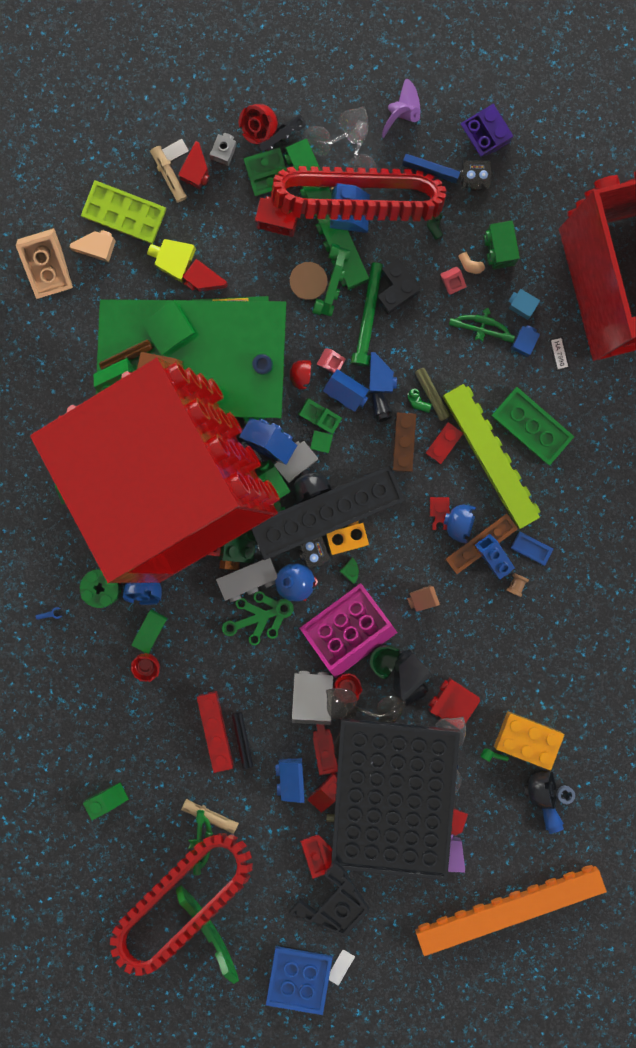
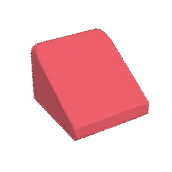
M458 267L440 274L449 295L467 287L462 272Z
M325 348L317 365L334 374L337 369H341L346 358L331 349Z

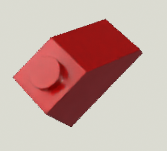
M195 141L178 176L180 180L200 190L202 185L206 186L210 175H208V168L200 144Z
M197 259L183 275L184 285L192 291L196 289L202 292L223 289L228 286L227 281Z
M331 773L307 799L321 813L336 801L337 774Z

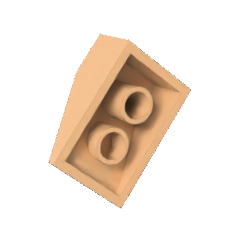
M54 228L17 240L16 248L36 299L73 288L62 248Z

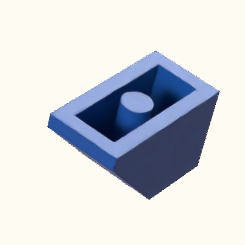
M371 352L369 393H392L393 389L397 388V377H393L394 372L375 352Z

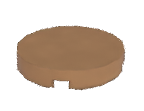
M303 262L292 270L290 287L298 298L315 300L326 290L327 275L319 264Z

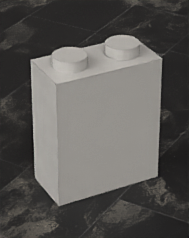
M299 671V674L295 673L292 723L331 724L333 675H329L327 672H318V675L310 674L308 671Z

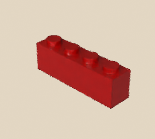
M213 691L197 696L213 773L233 769L234 764L218 693Z

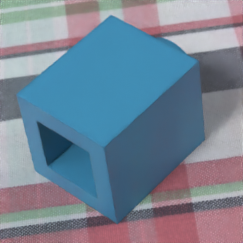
M520 289L518 293L513 292L508 301L511 303L509 309L528 320L540 300Z

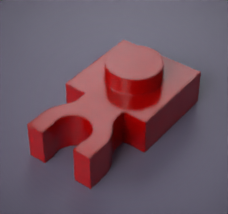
M430 497V517H435L432 530H436L438 522L443 524V530H447L444 520L446 513L450 514L449 497Z

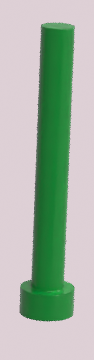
M373 262L371 264L357 351L352 353L351 364L356 366H370L371 356L368 355L383 268L381 263Z

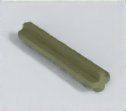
M425 368L418 369L415 374L441 421L447 419L449 413Z

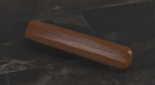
M149 340L140 342L99 363L100 368L103 370L126 358L130 361L140 356V352L146 353L152 350L153 346Z

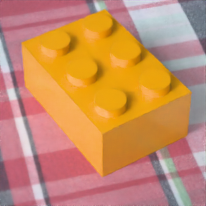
M507 711L494 747L496 750L551 771L565 734Z

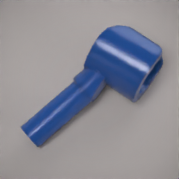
M56 607L50 612L36 615V619L38 620L47 617H54L55 619H59L62 617V615L56 617L54 616L53 612L54 610L61 608Z

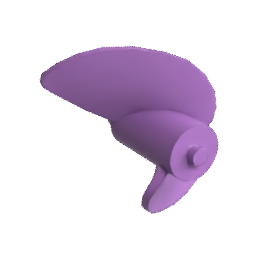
M405 79L399 102L388 105V110L392 114L384 126L382 138L385 137L398 117L411 122H417L420 119L419 97L415 86L409 79Z

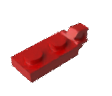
M316 724L317 731L313 732V742L319 775L338 772L332 733L330 729H325L324 725Z

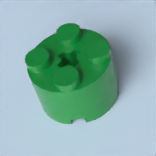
M101 569L92 570L83 577L80 583L81 598L91 607L103 608L110 606L118 600L121 594V583H107ZM102 584L105 590L99 593L97 586Z

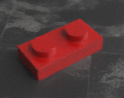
M448 422L425 454L441 465L463 435V432Z

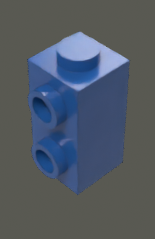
M338 369L331 376L323 390L330 398L336 399L354 412L359 406L363 407L368 400L366 394L369 389Z
M491 534L475 544V547L491 571L499 579L515 569L498 541Z

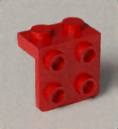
M449 677L439 687L441 691L437 697L434 696L429 702L428 706L430 708L428 710L455 728L462 729L479 704L480 698Z

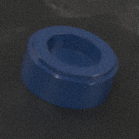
M260 354L254 358L252 365L257 373L267 374L272 370L273 362L269 356Z

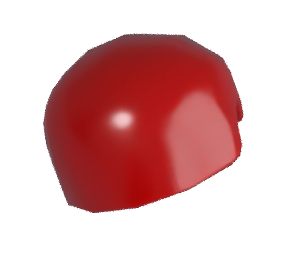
M298 360L293 363L290 369V380L297 389H306L307 387L303 385L310 382V360Z
M142 653L133 659L131 672L139 681L151 682L158 677L160 664L154 655Z
M346 673L338 676L334 682V695L338 700L351 703L359 699L362 687L360 680L355 675Z

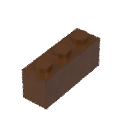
M396 413L392 471L411 473L413 471L416 414Z

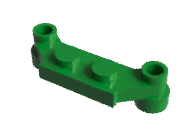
M332 243L328 258L335 260L324 301L316 299L313 314L332 316L334 305H332L333 299L337 300L340 291L337 288L338 282H342L345 275V270H342L344 261H348L351 250L341 248L340 245Z

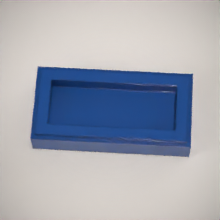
M520 531L510 549L543 566L546 565L553 551V548Z

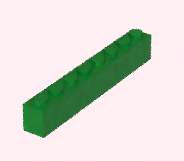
M307 138L286 147L284 157L288 166L292 165L296 171H298L299 166H306L307 171H310V167L314 166L318 167L319 171H321ZM301 186L300 193L302 198H332L329 187ZM314 214L317 221L315 227L319 235L323 234L325 239L323 245L327 253L330 252L332 243L340 245L341 248L351 250L348 261H344L342 270H345L343 281H340L342 287L346 286L347 291L369 282L368 274L348 230L330 228L329 215H326L325 219H318L317 214ZM330 259V260H331V263H332V265H333V267H334L335 260Z

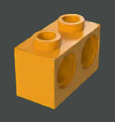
M359 521L349 524L348 527L326 534L332 555L369 545L364 524H359ZM358 529L361 531L362 536L359 540L351 538L352 530ZM335 534H340L343 537L342 544L335 545L332 542V537Z

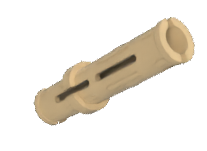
M161 146L154 147L150 150V153L176 202L179 203L185 200L187 195L171 167V161L167 160Z
M188 799L185 800L181 809L197 817L198 810H204V815L208 818L210 824L234 834L238 826V822L207 809L205 805H198Z

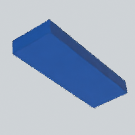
M405 154L402 164L403 166L429 173L453 183H457L460 174L457 170L409 154Z

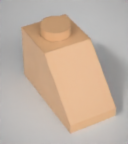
M101 230L100 233L94 231L71 243L70 248L74 252L109 263L116 241L112 234L107 231Z

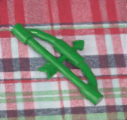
M489 308L483 310L484 316L476 314L462 315L456 319L450 318V326L477 331L475 340L480 339L483 342L485 334L502 338L504 341L514 342L515 335H511L508 329L495 321V319L487 317L490 314ZM462 320H474L475 322L482 323L481 328L462 323ZM485 324L489 326L494 325L504 331V333L484 329Z
M204 810L197 811V840H188L190 842L188 849L195 847L201 842L202 824L204 822L206 825L205 838L213 835L210 821L204 815ZM210 851L203 857L202 862L199 861L193 867L194 875L201 874V869L207 863Z

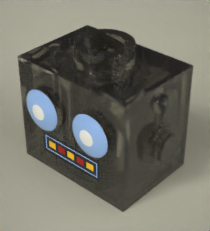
M463 161L460 171L462 188H470L471 191H481L482 188H489L491 176H493L491 161Z
M322 536L300 545L302 550L298 551L302 562L306 560L308 568L323 566L324 562L330 560Z

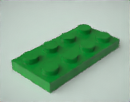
M518 387L510 393L491 415L492 418L548 466L552 464L574 438L569 431Z

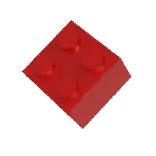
M260 197L255 218L256 228L294 237L298 218L293 217V212L287 215L282 212V208H277L274 205L271 197Z

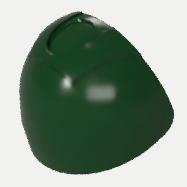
M383 645L373 650L370 657V667L377 676L382 679L389 677L395 667V661L398 660L397 657L400 654V649L390 645Z

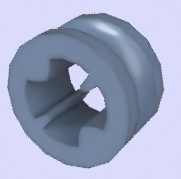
M561 786L557 790V798L563 804H570L575 799V792L569 786ZM564 790L571 793V795H568V799L561 797Z

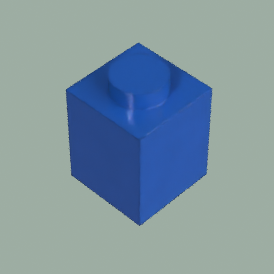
M528 325L526 327L522 326L511 350L529 357L540 336L536 332L537 329Z

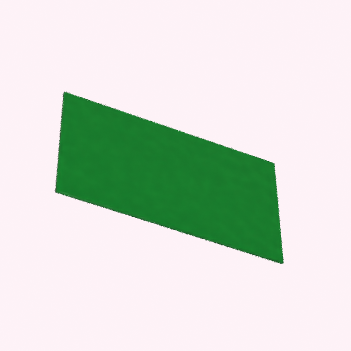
M100 300L97 372L101 371L99 365L101 361L145 340H149L153 346V349L146 353L161 356L142 323L164 306L176 301L195 334L163 356L183 361L184 370L190 367L196 375L202 373L207 381L212 378L224 396L217 403L225 414L231 412L235 417L282 418L286 301ZM265 354L272 359L273 367L269 373L259 374L253 369L252 363L257 355ZM140 356L130 360L135 370H137Z

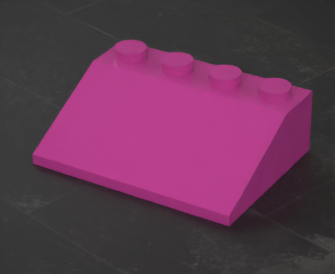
M361 583L300 627L304 636L335 678L397 634L393 625Z

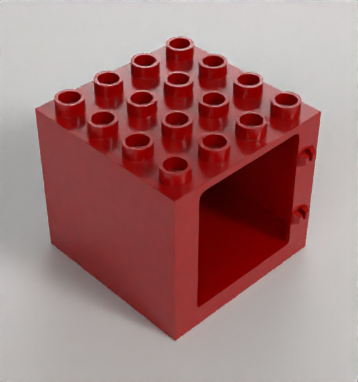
M636 171L634 172V179L621 184L618 175L604 177L595 181V188L584 193L585 199L575 203L576 208L567 212L568 219L559 228L593 361L636 351V316H631L607 224L636 217Z
M156 357L132 373L126 371L122 374L119 381L80 405L69 406L67 413L30 435L107 583H161L278 514L273 505L280 500L276 489L269 480L263 482L257 476L255 469L260 467L261 463L256 453L250 446L244 448L237 440L236 436L242 433L239 422L231 412L225 414L217 403L224 398L219 386L212 378L207 381L202 373L196 375L190 367L184 370L177 361L170 364Z

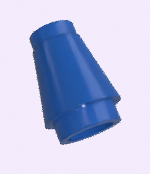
M542 809L545 828L549 834L564 830V823L556 809Z

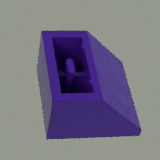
M494 103L460 124L480 157L496 152L509 144L513 138V134Z

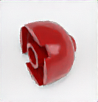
M261 103L249 105L242 110L239 116V128L242 127L244 132L242 135L250 143L259 144L263 141L265 142L277 130V116L267 105Z

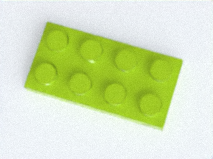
M94 180L81 217L153 244L165 215L166 207Z

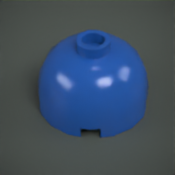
M457 505L450 514L446 513L444 524L447 525V532L453 540L464 544L468 543L465 537H470L475 519L472 511H476L475 506Z
M299 563L288 564L277 573L275 586L282 598L289 601H303L313 592L314 588L312 587L315 580L312 571L307 566Z
M125 583L123 590V599L125 601L133 603L134 600L140 601V605H153L159 603V600L161 601L162 588L160 583Z

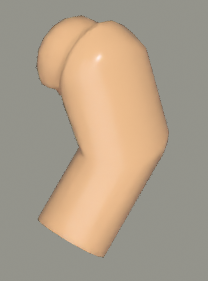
M467 252L458 256L466 272L480 274L485 270L484 263L481 261H471Z

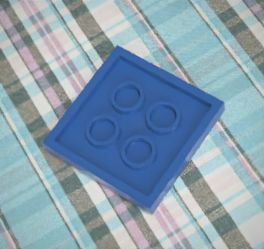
M276 946L266 1006L323 1015L333 956Z

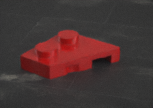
M319 835L301 840L311 877L314 879L324 875L325 871L331 866L332 848Z

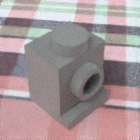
M223 133L222 136L218 134L213 149L210 152L211 160L229 166L237 146L232 135ZM221 144L227 145V148L221 149L220 146Z

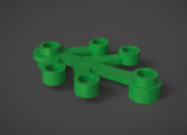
M258 591L254 594V600L257 603L263 602L273 607V609L265 611L248 603L245 598H240L236 601V607L256 615L237 622L226 621L222 626V631L226 636H233L238 629L258 622L254 633L249 637L251 645H258L268 619L276 616L272 627L267 630V636L270 639H275L278 636V629L283 619L291 616L293 613V604L286 599L276 601L265 596L262 591ZM258 593L263 595V599L261 601H258L256 599V595ZM239 600H243L245 602L244 607H239ZM282 605H286L288 607V610L286 612H282L280 610V607ZM227 625H233L234 630L232 632H229L227 630ZM271 629L276 631V635L273 637L269 635ZM257 636L258 642L253 643L251 637Z

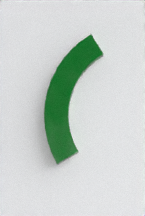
M182 885L176 888L179 904L193 918L202 907ZM210 920L201 928V931L208 942L212 941L216 948L215 956L222 975L235 984L239 981L235 966L221 936Z

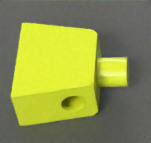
M164 239L161 247L151 244L147 255L156 258V268L183 283V275L189 269L196 248L192 244Z

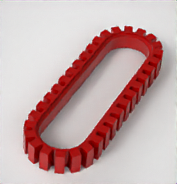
M299 166L298 171L294 167H288L286 171L282 169L278 172V175H275L271 199L277 208H282V212L287 215L293 212V217L300 218L301 214H305L306 219H313L314 214H317L318 219H325L326 215H329L330 219L337 220L338 215H341L342 220H349L350 215H353L354 220H361L362 215H364L366 220H373L374 216H376L377 220L385 221V217L388 216L389 221H397V217L400 216L401 221H408L409 216H411L413 221H420L422 216L426 221L431 220L432 216L436 218L442 212L446 198V188L442 186L443 183L439 179L434 180L435 176L429 173L423 176L424 172L419 170L416 171V174H412L411 169H404L403 173L400 172V169H392V173H389L388 169L381 168L380 173H378L376 168H369V172H366L365 168H358L357 172H354L353 168L346 167L345 172H343L341 167H334V171H331L330 167H322V171H319L318 167L311 166L310 171H307L306 166ZM339 183L354 185L359 188L413 189L427 194L431 199L428 201L307 199L294 196L287 192L286 189L294 186L335 187Z
M219 833L203 839V841L193 847L194 850L189 851L185 855L186 858L181 859L177 863L178 866L173 867L168 872L169 874L164 876L160 883L156 884L152 891L148 892L143 897L144 899L135 905L136 907L132 908L126 916L118 921L120 924L115 926L112 931L115 936L110 938V945L117 946L110 950L112 957L120 956L115 963L120 968L126 965L124 971L129 974L135 972V976L150 974L169 961L168 959L173 957L202 926L210 921V918L219 912L218 910L222 909L244 887L243 884L248 882L250 875L247 873L252 871L253 863L246 862V860L252 858L250 851L242 852L247 845L243 841L236 843L238 837L232 834L227 836V833ZM215 847H222L232 852L237 863V870L233 879L150 960L141 961L134 958L127 949L126 943L127 935L131 928L210 850Z

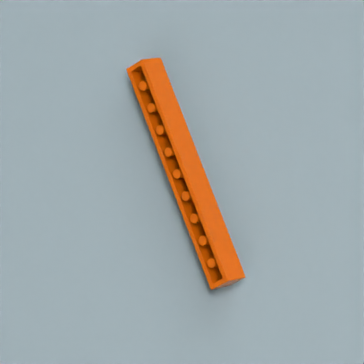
M585 866L580 872H568L563 875V878L557 880L556 878H551L545 881L546 884L540 886L537 884L531 885L526 891H514L509 894V897L492 899L491 903L486 905L477 904L473 906L472 910H460L455 913V916L438 918L437 922L432 924L423 923L418 926V929H415L423 955L433 954L606 893L600 871L596 866Z

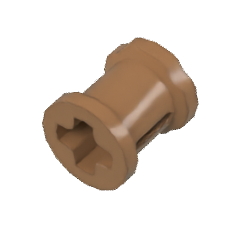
M513 573V580L506 591L522 597V590L525 584L529 582V579Z

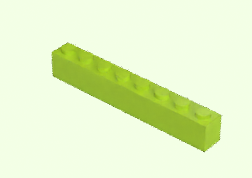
M462 384L443 395L442 398L518 529H521L539 519L538 513H540L537 504H532L529 499L531 494L527 487L521 485L519 481L521 476L516 469H512L510 465L512 461L509 455L501 450L502 443L497 436H493L491 432L493 428L488 419L484 420L481 415L483 413L481 406L473 401L472 397L474 395L469 386L465 387Z

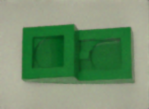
M309 398L306 399L298 413L302 418L330 434L335 432L342 417Z
M151 609L131 646L144 653H150L168 618Z

